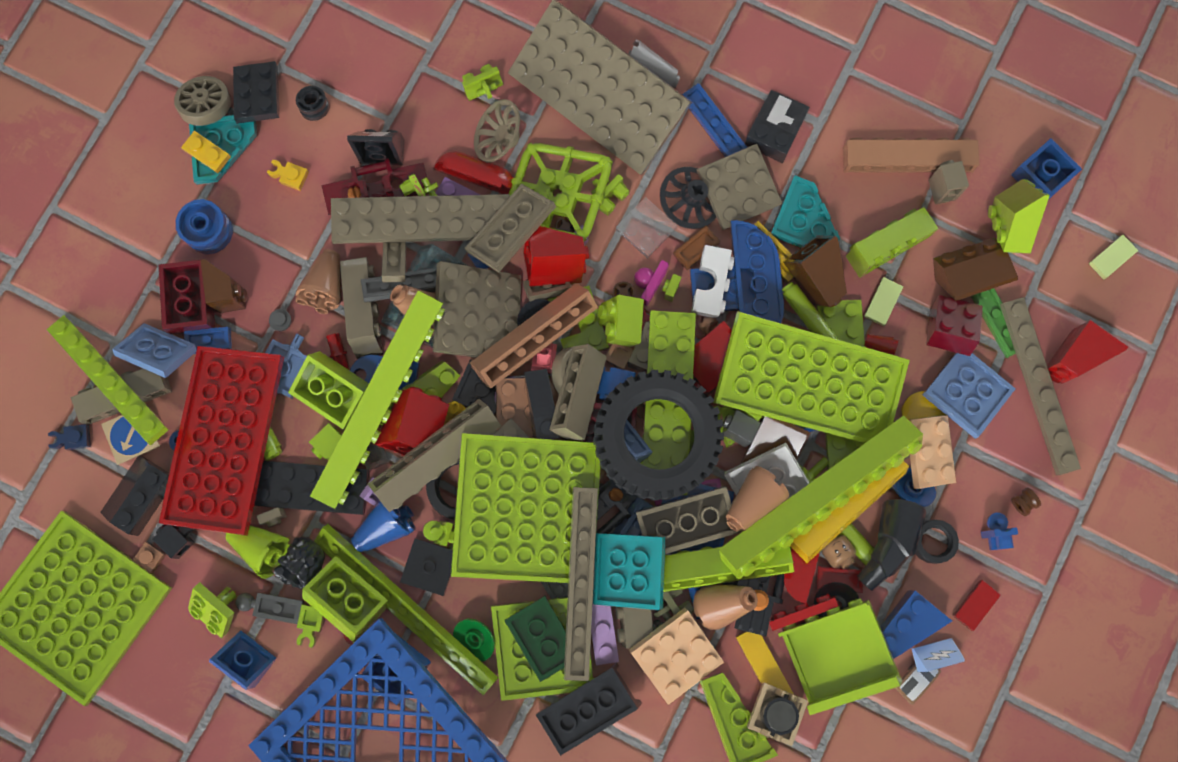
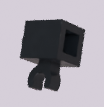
M163 524L156 531L157 535L152 540L171 559H180L195 543L188 534L196 529Z

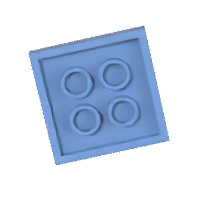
M955 353L922 395L976 439L982 434L1016 388L973 353L971 356Z

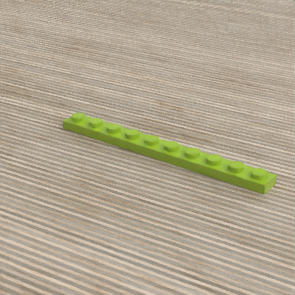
M329 524L322 527L314 542L332 559L337 556L388 600L387 609L476 690L484 695L499 677Z

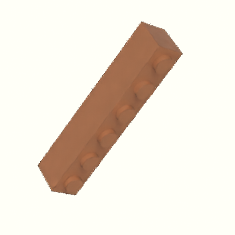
M856 137L847 140L843 147L844 172H935L941 163L953 160L954 162H963L965 173H973L980 165L978 140H970V138L927 140V138L921 137L914 140H906L899 137L893 140H884L878 137L871 140H862V138Z
M576 283L472 360L470 364L479 378L488 387L492 388L596 310L598 306L589 290Z

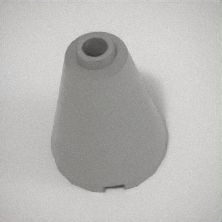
M635 39L633 49L628 54L671 87L676 88L680 76L677 75L678 70L644 43Z

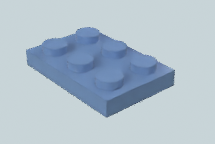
M145 323L112 349L114 356L164 378L168 377L197 351L195 344Z

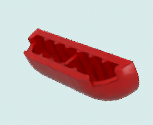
M459 151L444 153L437 159L433 167L436 171L500 194H509L512 188L511 182L514 177L506 168L485 162Z
M791 549L794 572L785 573L784 583L788 593L799 602L805 604L807 602L820 552L806 563Z

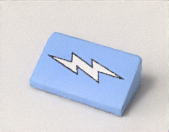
M952 638L912 648L917 672H928L965 661Z

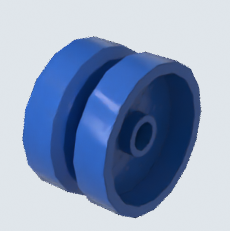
M193 200L185 204L178 212L175 220L176 231L179 237L195 251L202 254H215L223 250L230 243L233 235V227L229 217L217 205L208 200Z

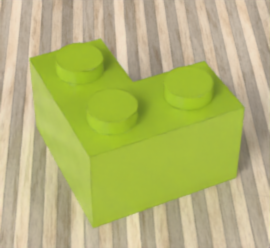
M617 295L601 303L598 308L599 325L606 326L605 335L607 336V343L628 347L641 343L644 299Z

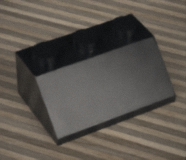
M139 455L100 513L109 523L128 535L139 536L164 499L169 472Z

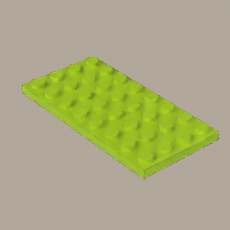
M737 312L713 403L866 443L894 422L910 360Z

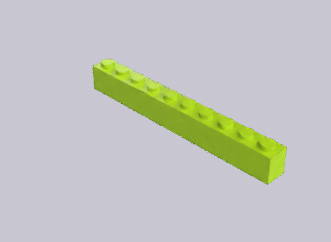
M420 290L417 291L310 497L334 509L338 503L343 505L349 492L345 491L348 484H354L360 473L356 471L359 463L364 464L370 454L367 451L370 442L375 444L381 431L377 430L380 423L386 424L392 412L388 410L391 402L397 403L402 393L399 390L403 381L407 383L413 370L409 369L412 362L418 363L424 351L420 349L424 340L429 342L434 332V329L431 328L435 320L439 322L445 311L442 308L443 302Z
M903 415L719 549L721 560L738 580L743 576L751 575L758 565L762 562L770 561L781 548L789 547L796 537L808 533L818 521L826 520L833 510L837 507L845 506L852 496L864 492L874 480L882 479L889 469L898 467L908 455L916 454L922 448L923 433Z

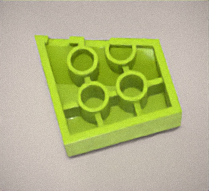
M1028 179L1020 180L995 196L993 205L989 206L988 218H991L992 228L997 234V242L1000 243L1003 252L1031 253L1050 195L1043 193V190L1040 188H1035V184Z

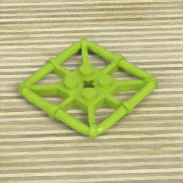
M529 143L522 154L515 177L512 178V188L509 191L510 196L523 184L553 201L556 208L540 226L549 228L554 215L568 217L577 233L562 232L581 236L583 241H586L592 230L599 206L604 201L603 194L613 164L611 158L597 153L575 150L571 146L565 148L543 143ZM537 152L565 156L561 170L546 168ZM531 155H533L541 169L537 184L522 181ZM573 158L598 163L581 174L569 173ZM601 173L594 194L580 193L585 181ZM555 189H560V191H562V193L557 194L556 197H554V194L552 192ZM577 201L591 204L582 230L573 216Z

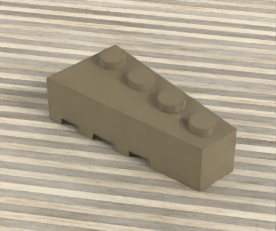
M367 257L340 261L347 341L357 359L366 355H383L381 328L378 321V304L376 301L364 303L360 280L375 277L374 266L369 264Z

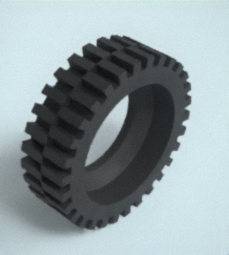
M651 370L648 374H645L644 371L638 373L635 377L630 376L626 378L625 382H620L608 394L598 412L593 438L596 447V457L600 460L602 470L606 471V476L610 480L612 479L618 488L625 489L626 493L630 495L634 494L638 498H649L651 500H667L681 496L704 482V479L712 473V468L719 461L717 457L722 452L723 446L720 444L724 439V432L721 433L720 429L723 426L722 419L718 420L717 416L720 411L718 407L714 408L711 404L714 401L711 395L706 397L704 394L706 389L702 386L697 388L694 385L695 380L690 378L687 381L683 379L684 375L681 373H677L675 376L671 375L669 370H664L663 373H658V370ZM662 399L679 405L688 414L693 424L694 442L692 449L680 464L672 468L652 469L636 461L627 449L624 439L626 420L638 405L649 400Z

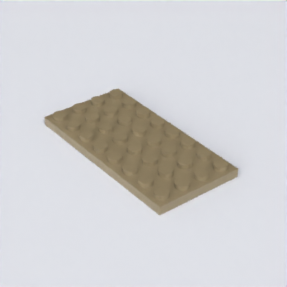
M557 0L551 1L508 74L640 175L648 168L692 104L689 99Z

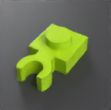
M301 605L297 628L303 629V632L297 638V645H302L303 639L308 637L310 639L309 647L311 648L316 644L314 632H321L324 617L312 606Z

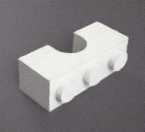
M708 245L704 246L699 270L706 271L713 276L714 287L710 290L696 289L691 313L712 318H718L720 313H724L726 301L722 299L724 291L728 292L730 279L727 278L728 270L733 268L734 257H731L732 250Z

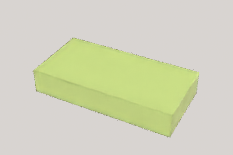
M1121 235L1094 258L1089 265L1104 280L1138 250L1124 235Z
M883 277L864 317L884 327L904 286Z

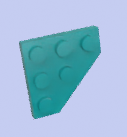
M234 115L223 116L220 120L208 125L197 126L189 124L190 135L193 131H196L231 156L218 174L192 157L194 183L198 185L218 182L257 137L256 121L236 124Z
M794 175L771 234L777 239L800 248L817 235L836 236L839 241L840 236L837 230H835L831 222V216L818 194L816 184Z

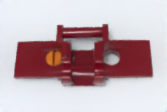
M386 158L383 162L356 168L355 166H350L351 179L321 186L328 215H331V198L418 195L416 191L405 196L401 189H394L392 187V182L395 179H401L404 182L409 179L408 176L414 173L423 189L425 186L421 180L426 178L427 174L424 162L392 169L389 158ZM383 170L388 172L387 175L382 176L383 180L366 183L365 180L359 181L358 176Z

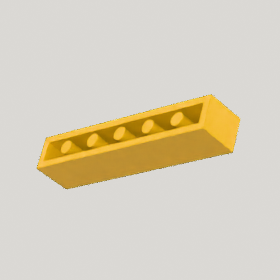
M903 461L898 467L889 469L882 479L874 480L864 492L852 496L845 506L837 507L826 520L818 521L808 533L796 537L790 547L808 563L907 473L909 465Z

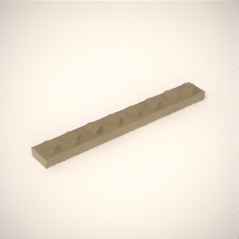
M1023 297L1002 303L1000 307L1055 474L1062 475L1079 470L1081 467L1025 299Z
M573 487L564 680L589 681L598 488Z

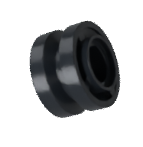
M306 86L297 93L296 105L305 119L317 121L327 115L329 102L321 88Z

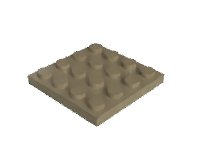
M442 261L438 262L435 299L444 303L442 308L445 311L439 322L434 321L433 352L477 358L517 328V318L520 311L521 275Z

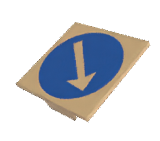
M123 415L101 424L117 465L160 447L158 440L149 445Z

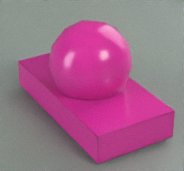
M661 260L655 273L650 268L644 267L637 270L634 275L636 285L639 288L645 289L640 298L644 299L643 304L645 306L649 305L668 271L669 263Z

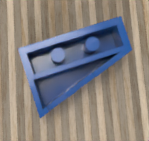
M908 590L881 624L880 628L891 655L895 659L951 623L952 620L917 591Z

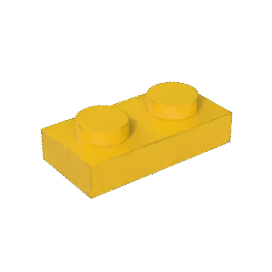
M193 131L181 147L185 152L217 174L231 158L227 152L196 131Z

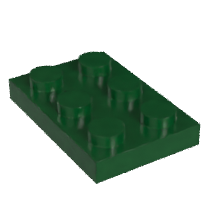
M545 595L504 620L540 682L564 668L566 630Z

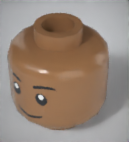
M840 535L822 550V554L833 568L842 567L846 569L855 562L853 557L856 555V549L845 535Z

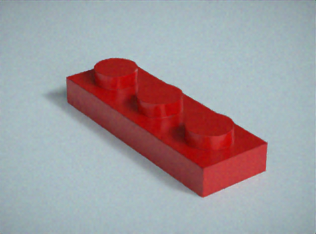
M829 594L816 598L817 603L809 606L807 602L806 604L801 603L794 606L795 611L786 613L783 610L773 614L774 619H771L769 622L772 631L839 607L836 596L830 597Z

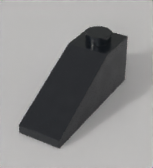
M547 369L524 372L533 438H560L559 435L549 430L555 412V405Z

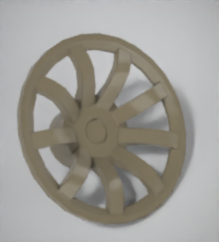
M507 99L496 101L480 118L474 135V149L476 155L481 160L494 162L503 157L509 149L517 144L520 136V113L515 103ZM503 105H507V107H506L505 110H504L503 117H502L501 107H502ZM513 109L515 117L508 119L509 112ZM493 110H495L499 124L489 115ZM485 120L494 128V131L482 129ZM480 135H486V136H491V137H492V138H488V139H486V140H484V141H481L480 144H479V137H480ZM490 145L484 155L481 150L483 147ZM496 147L498 154L490 157L491 151Z

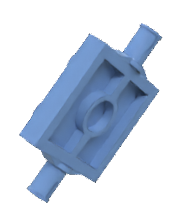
M299 334L295 335L290 345L282 344L272 339L265 352L284 357L277 394H283L291 399L294 396L289 394L288 391L307 357L298 350L304 339Z

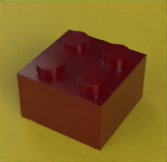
M939 295L930 309L926 345L971 356L980 342L983 306L962 300L955 301L953 298Z

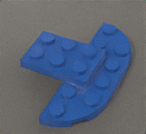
M731 221L734 266L727 273L730 284L728 292L724 291L722 300L726 301L724 311L739 310V312L761 316L763 319L781 323L784 315V300L777 248L772 239L759 230L757 226L744 221ZM699 268L690 269L693 303L696 289H712L714 287V278L710 273L701 271Z

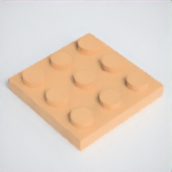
M683 608L629 649L668 705L724 663L686 608Z

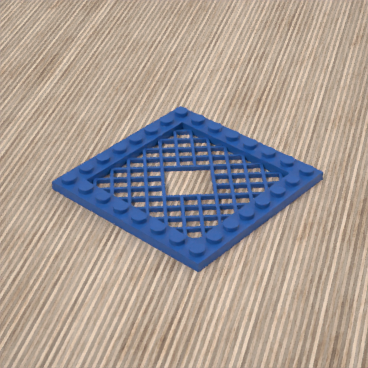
M382 618L378 619L248 745L261 762H297L295 758H303V762H308V759H318L319 762H324V760L356 762V729L400 732L399 762H410L404 761V749L416 750L415 762H420V750L432 751V762H436L437 751L448 752V762H453V753H465V762H469V758L473 762H509ZM377 654H379V656H380L381 658H374V657H375ZM374 662L385 663V675H374ZM369 663V674H358ZM390 668L397 676H390ZM358 678L369 679L368 691L357 690ZM353 679L352 690L342 689L350 680ZM374 679L385 680V692L373 691ZM390 680L401 681V693L389 692ZM406 686L413 694L405 693ZM341 694H352V707L341 706ZM336 695V706L326 705ZM357 695L368 696V708L357 707ZM373 696L384 697V709L373 708ZM389 697L401 698L400 710L389 709ZM405 698L417 699V711L405 710ZM421 703L429 712L421 711ZM320 710V721H309ZM325 710H336V722H325ZM341 711H352V723H341ZM357 712H368V725L357 724ZM373 713L384 714V726L373 725ZM389 714L400 715V727L389 726ZM405 715L416 716V728L405 727ZM421 716L433 717L432 729L421 728ZM437 722L444 728V730L437 729ZM309 725L320 726L319 738L309 737ZM304 726V737L294 736ZM325 726L336 727L335 739L324 738ZM340 728H352L351 740H340ZM405 732L416 733V745L404 744ZM421 733L432 734V746L420 745ZM437 734L449 735L448 747H437ZM453 740L460 748H453ZM287 741L288 750L283 746ZM293 741L303 742V753H293ZM309 742L319 743V755L308 754ZM324 743L335 744V756L324 755ZM340 744L351 745V757L340 756Z

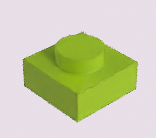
M673 274L671 280H666L662 290L666 292L665 300L673 301L682 278L681 276Z

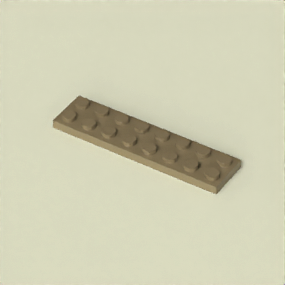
M510 194L331 198L332 243L472 240L508 200Z

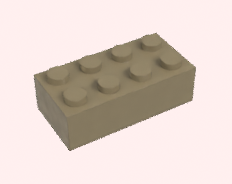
M725 486L636 511L642 536L665 537V554L740 533L739 531L732 530L727 525L726 515L732 504L727 487Z

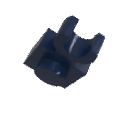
M87 424L63 427L64 434L56 431L48 433L50 437H57V442L49 444V448L60 449L64 446L66 450L91 447L90 426Z

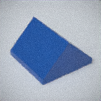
M240 630L210 658L209 662L242 688L248 690L257 686L275 662L276 657Z

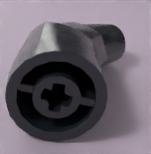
M902 499L887 500L882 504L878 542L871 554V560L857 575L858 579L871 591L888 577L894 575L909 556L915 555L926 517V509L920 504Z

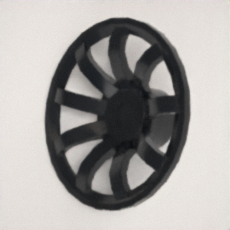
M681 167L670 172L663 180L659 194L661 206L667 217L677 225L687 229L703 228L716 219L712 206L706 201V198H708L707 185L701 180L692 181L691 172L697 173L696 170L698 168ZM684 172L687 184L679 182L674 176ZM669 181L675 187L681 189V191L677 192L665 190ZM665 197H681V200L669 208ZM683 205H687L682 220L673 214ZM701 205L707 211L713 213L707 220L702 216ZM693 208H695L699 223H688Z

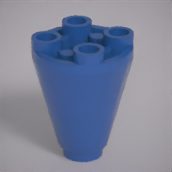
M379 501L355 531L351 542L356 550L363 552L407 536L416 530L411 519L414 514L407 505H402L389 513L381 501Z

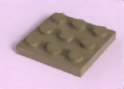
M757 144L696 170L700 180L708 187L707 196L722 230L729 228L731 221H745L782 205V201Z

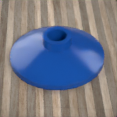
M908 468L907 473L893 485L894 490L902 500L912 501L923 507L932 504L936 498L935 486L914 489L911 468Z

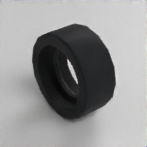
M943 520L924 522L915 554L926 563L939 564L949 561L955 556L959 547L957 532L950 524ZM937 528L946 534L948 547L942 554L931 555L923 548L922 536L928 529Z

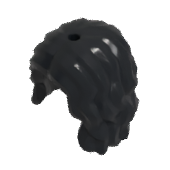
M305 536L295 537L293 543L288 547L287 553L278 559L280 565L274 569L275 577L280 578L286 585L299 589L304 588L322 570L325 559L324 552L311 538Z

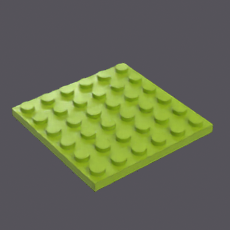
M462 433L451 577L568 583L573 487L598 488V510L600 460L596 457L594 443Z
M60 511L0 592V645L80 704L88 706L172 590V587L135 563L133 559L70 514Z

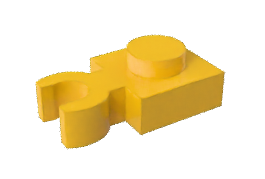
M272 160L271 163L278 168L274 172L267 170L268 175L272 178L280 177L279 182L281 184L301 191L309 171L290 162H287L286 166L283 167L279 161Z

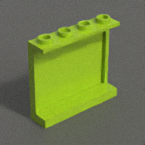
M861 598L848 603L849 607L841 610L840 607L826 611L827 615L818 617L817 614L804 619V623L798 625L793 623L783 627L784 630L778 633L779 637L783 636L803 686L809 702L807 709L810 715L901 685L902 679L869 600L864 602Z

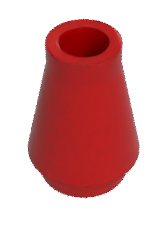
M867 334L864 346L895 355L899 340L891 336Z

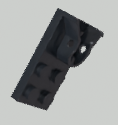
M617 662L608 670L536 714L560 756L636 711L641 706V700L634 698L617 671L619 667Z

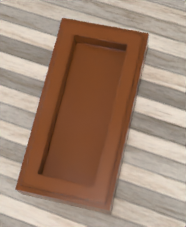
M706 225L673 252V255L686 270H689L701 260L705 245L717 246L721 241Z

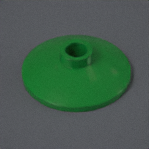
M467 618L461 620L455 626L453 637L481 662L491 657L495 649V640L491 631L484 623L476 619Z

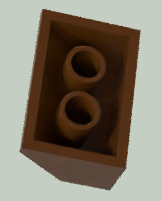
M996 238L986 239L983 242L968 245L962 249L947 252L933 258L935 281L955 301L1018 280V275L1009 253L1003 252Z

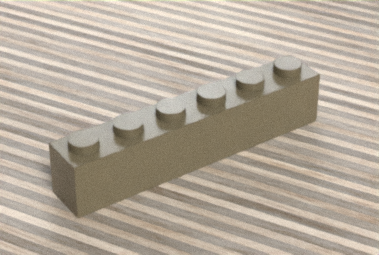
M478 399L367 485L390 513L393 509L402 506L404 501L410 496L419 493L428 482L438 478L446 468L459 461L462 433L493 435L501 425L488 405Z

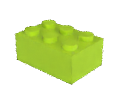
M321 351L307 355L288 393L340 428L345 429L369 383Z
M337 556L302 591V598L353 643L386 610L388 602L384 596Z

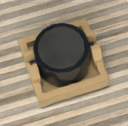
M763 682L747 728L778 742L793 746L808 700Z

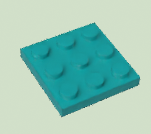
M596 533L593 605L662 610L665 537Z

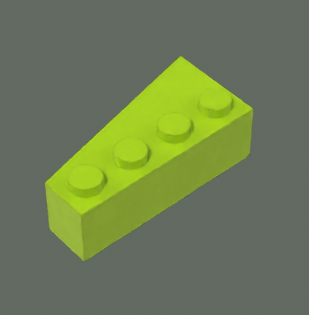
M924 207L919 210L914 208L907 212L904 218L899 221L895 219L886 225V228L880 231L877 230L867 238L850 246V251L846 258L859 278L929 238L939 228Z

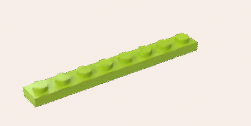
M65 315L46 329L149 445H152L169 430Z

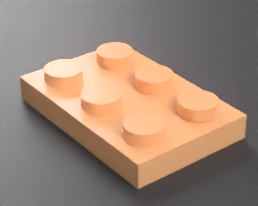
M948 415L909 420L923 433L922 448L916 454H910L914 489L956 483Z

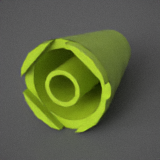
M251 525L248 536L226 533V541L259 577L264 579L274 575L273 570L280 565L278 559L287 553V549L290 546L288 544L290 540L287 537Z

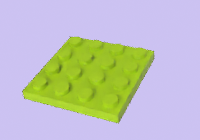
M568 597L548 599L566 630ZM534 601L491 606L501 701L570 693L588 682L564 680V668L545 680L539 681L504 621ZM591 654L589 666V681L593 679Z

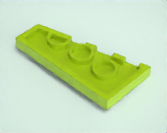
M442 360L419 376L416 381L403 387L402 390L418 387L427 395H435L442 398L460 375ZM391 402L388 410H391L394 402Z
M718 673L700 681L729 762H763L778 756L774 748L767 741L766 736L747 728L751 714L740 701V697L724 673Z

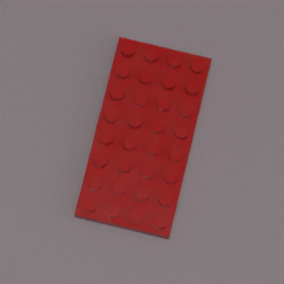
M203 346L197 347L158 523L248 536L284 362L282 355Z

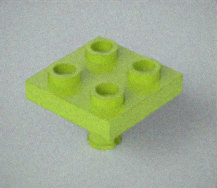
M199 582L192 589L188 606L189 612L192 617L197 620L200 619L206 624L209 632L223 638L229 632L234 612L227 605L236 599V593L233 590L229 593L231 588L226 587L219 595L215 596Z

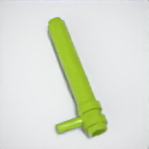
M791 282L782 289L784 298L810 332L839 340L797 284L795 285Z
M823 457L809 471L805 467H801L809 483L814 481L815 477L829 465V461ZM851 523L838 536L845 535L856 549V556L866 566L871 560L874 548Z

